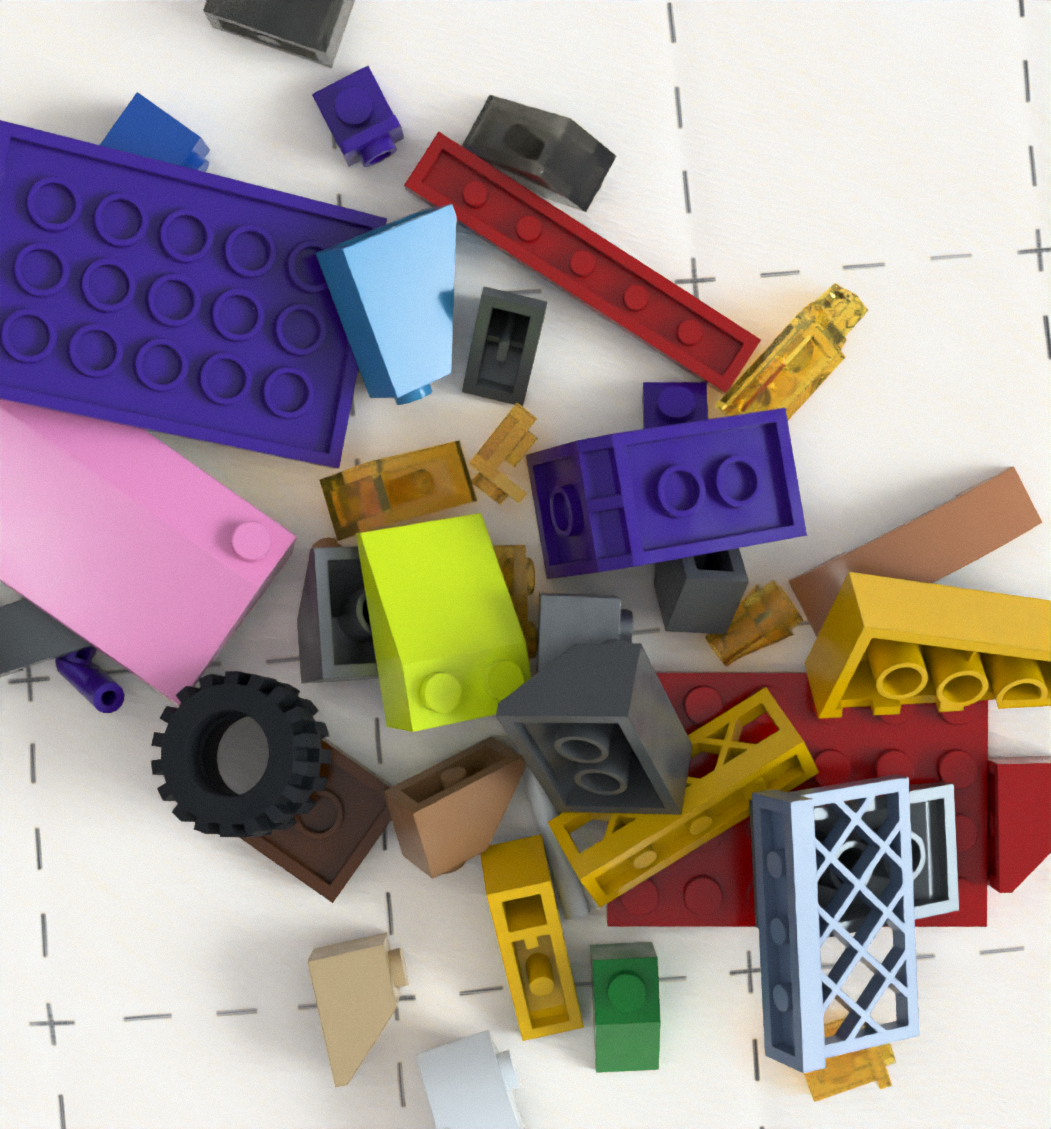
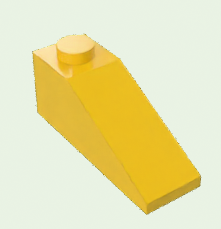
M542 834L489 845L486 851L480 853L486 896L522 1041L584 1028Z

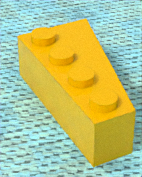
M848 572L804 663L818 719L842 717L843 708L871 706L873 716L900 714L901 705L936 703L938 712L963 711L964 706L971 705L979 700H995L998 709L1051 706V600Z

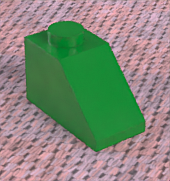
M635 942L590 945L596 1073L659 1070L661 1025L658 957L653 943Z

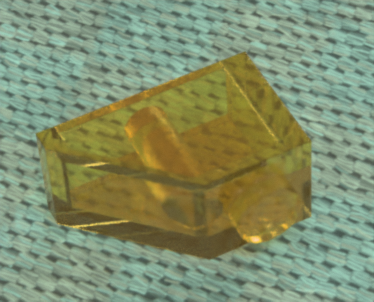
M459 440L369 461L319 480L337 541L356 537V533L385 529L477 501Z

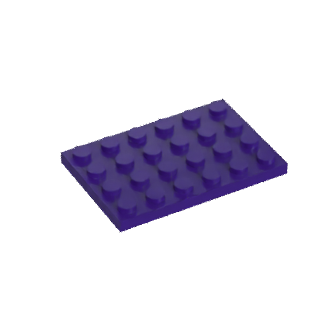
M0 120V400L339 469L358 365L316 253L386 224L387 218Z

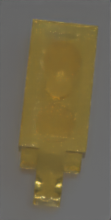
M834 283L819 298L804 307L714 406L724 417L786 408L787 420H789L846 358L841 352L847 341L845 336L869 310L855 293Z

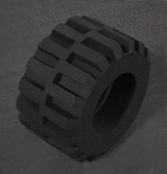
M225 671V676L209 674L199 678L200 688L185 686L176 694L182 703L180 707L166 706L161 714L160 719L168 723L165 733L154 732L151 746L161 747V759L151 760L152 775H164L166 783L158 787L157 790L163 801H176L178 803L172 813L181 822H195L194 830L204 834H219L220 837H262L272 835L273 830H286L297 823L294 818L296 814H308L316 805L310 798L312 792L324 791L328 781L327 777L319 775L321 763L331 764L332 750L321 748L320 739L329 737L326 723L314 720L313 716L319 710L313 702L300 698L298 696L300 690L290 684L241 671ZM251 717L260 725L267 738L269 748L268 763L258 783L247 792L237 794L226 785L220 775L217 752L219 743L227 729L238 720Z

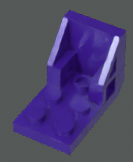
M786 408L608 434L569 442L526 455L547 579L612 571L807 536Z

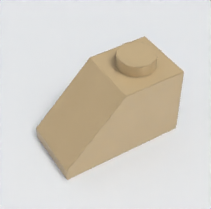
M387 932L314 948L307 961L335 1088L349 1084L397 1009L401 994L400 987L409 986L403 951L401 948L391 950Z

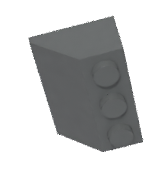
M610 639L603 641L601 644H575L498 703L496 717L557 812L682 814L692 743L641 643Z

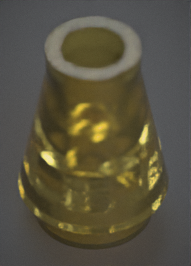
M773 579L763 587L757 583L740 601L726 634L708 633L705 638L717 657L728 667L742 657L793 636L794 632L792 629L804 620L786 592Z

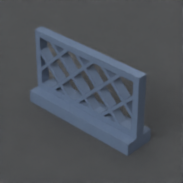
M890 775L793 792H784L776 789L753 792L752 805L765 1056L799 1072L807 1073L826 1068V1058L920 1036L909 777ZM886 794L887 818L877 833H875L861 817L875 796ZM851 800L848 806L843 802ZM828 804L840 818L821 844L815 838L814 806ZM852 830H854L868 846L852 870L849 871L835 855ZM882 857L890 865V882L878 899L864 883ZM828 867L843 883L824 910L818 904L817 882ZM857 895L871 911L852 937L838 921ZM886 923L893 932V946L883 962L880 963L867 951V948L883 924ZM831 933L846 948L829 974L826 975L821 970L820 948ZM860 960L874 975L855 1002L841 987ZM887 987H889L895 993L896 1021L879 1025L870 1016V1013ZM833 999H835L849 1013L834 1036L825 1037L824 1013Z

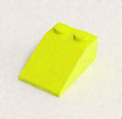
M476 513L356 533L386 726L415 732L496 715L498 703L531 679L526 640L482 514Z

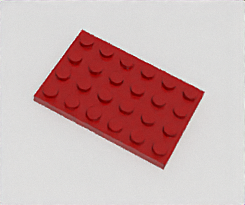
M655 671L687 735L766 687L805 742L819 771L818 774L788 792L890 775L909 777V784L953 783L959 911L916 919L915 927H987L988 700H979L971 705L964 706L963 711L938 712L936 703L901 705L900 714L873 716L871 706L843 708L842 717L818 719L807 672ZM764 713L743 726L738 742L758 744L779 730L768 714ZM701 752L691 758L688 777L701 779L714 771L719 754ZM750 816L607 903V927H756Z

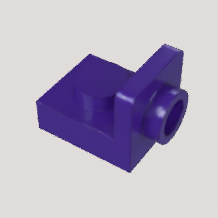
M368 65L312 94L348 167L360 161L363 167L378 164L392 156L397 151L395 143L404 139L402 126L396 115L393 114Z

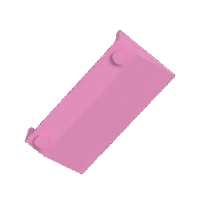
M0 400V581L180 707L182 703L176 694L185 686L195 687L199 678L204 675L290 559L297 536L144 429Z

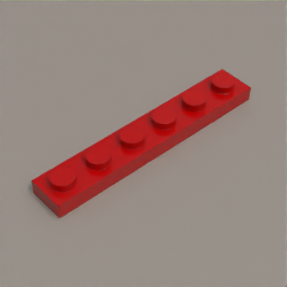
M439 131L404 184L405 190L431 207L452 204L457 216L456 223L702 382H706L707 385L723 395L727 394L761 339Z

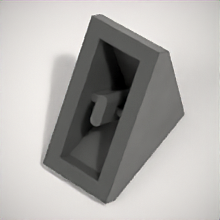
M486 286L483 287L462 392L523 407L546 315L547 301Z

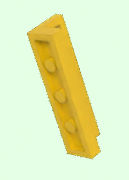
M766 687L688 735L692 743L691 758L701 752L719 754L715 770L701 779L687 777L681 815L563 812L547 822L578 879L600 908L750 816L749 800L752 799L753 792L771 789L788 792L819 773L805 742ZM764 713L768 714L779 730L758 744L738 742L743 726ZM591 820L609 822L604 838L580 853L570 833Z

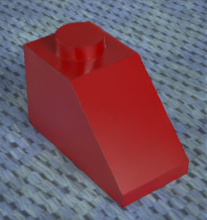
M1051 756L988 757L987 885L999 893H1013L1051 853Z

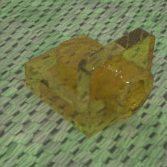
M519 403L514 405L469 462V465L478 472L471 483L500 506L507 497H510L519 504L527 493L497 469L504 460L515 468L538 439L529 431L537 418Z
M846 1017L824 1024L825 1037L834 1036ZM888 1043L826 1058V1068L803 1073L810 1095L813 1101L816 1102L873 1081L880 1090L892 1086L886 1066L895 1064L896 1060L891 1044Z

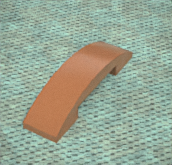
M1010 467L849 552H843L788 580L816 637L848 572L934 583L1043 523L1015 467Z

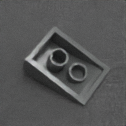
M948 782L909 784L915 920L959 911L954 784ZM886 794L875 796L861 817L875 833H877L887 818ZM751 799L749 800L755 925L759 929L753 805ZM851 800L843 802L848 806ZM828 804L814 806L815 838L821 844L840 818ZM852 830L835 857L851 871L868 844ZM882 857L864 883L878 899L890 882V865ZM828 867L817 882L818 904L824 910L843 883ZM856 895L838 923L848 933L857 932L871 909ZM830 933V935L828 936V938H830V937H835V936Z

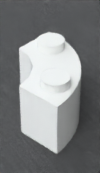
M489 1030L416 1054L436 1129H525L512 1092L513 1089L521 1087L515 1061L509 1049L499 1053Z

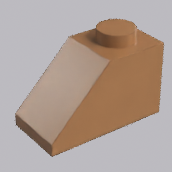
M489 737L383 791L402 855L430 878L434 879L441 874L457 871L467 860L486 851L526 769L523 757L493 737Z

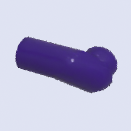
M95 647L55 659L57 671L99 712L112 713L122 706L125 697L123 689L100 666L92 663V659L97 652Z

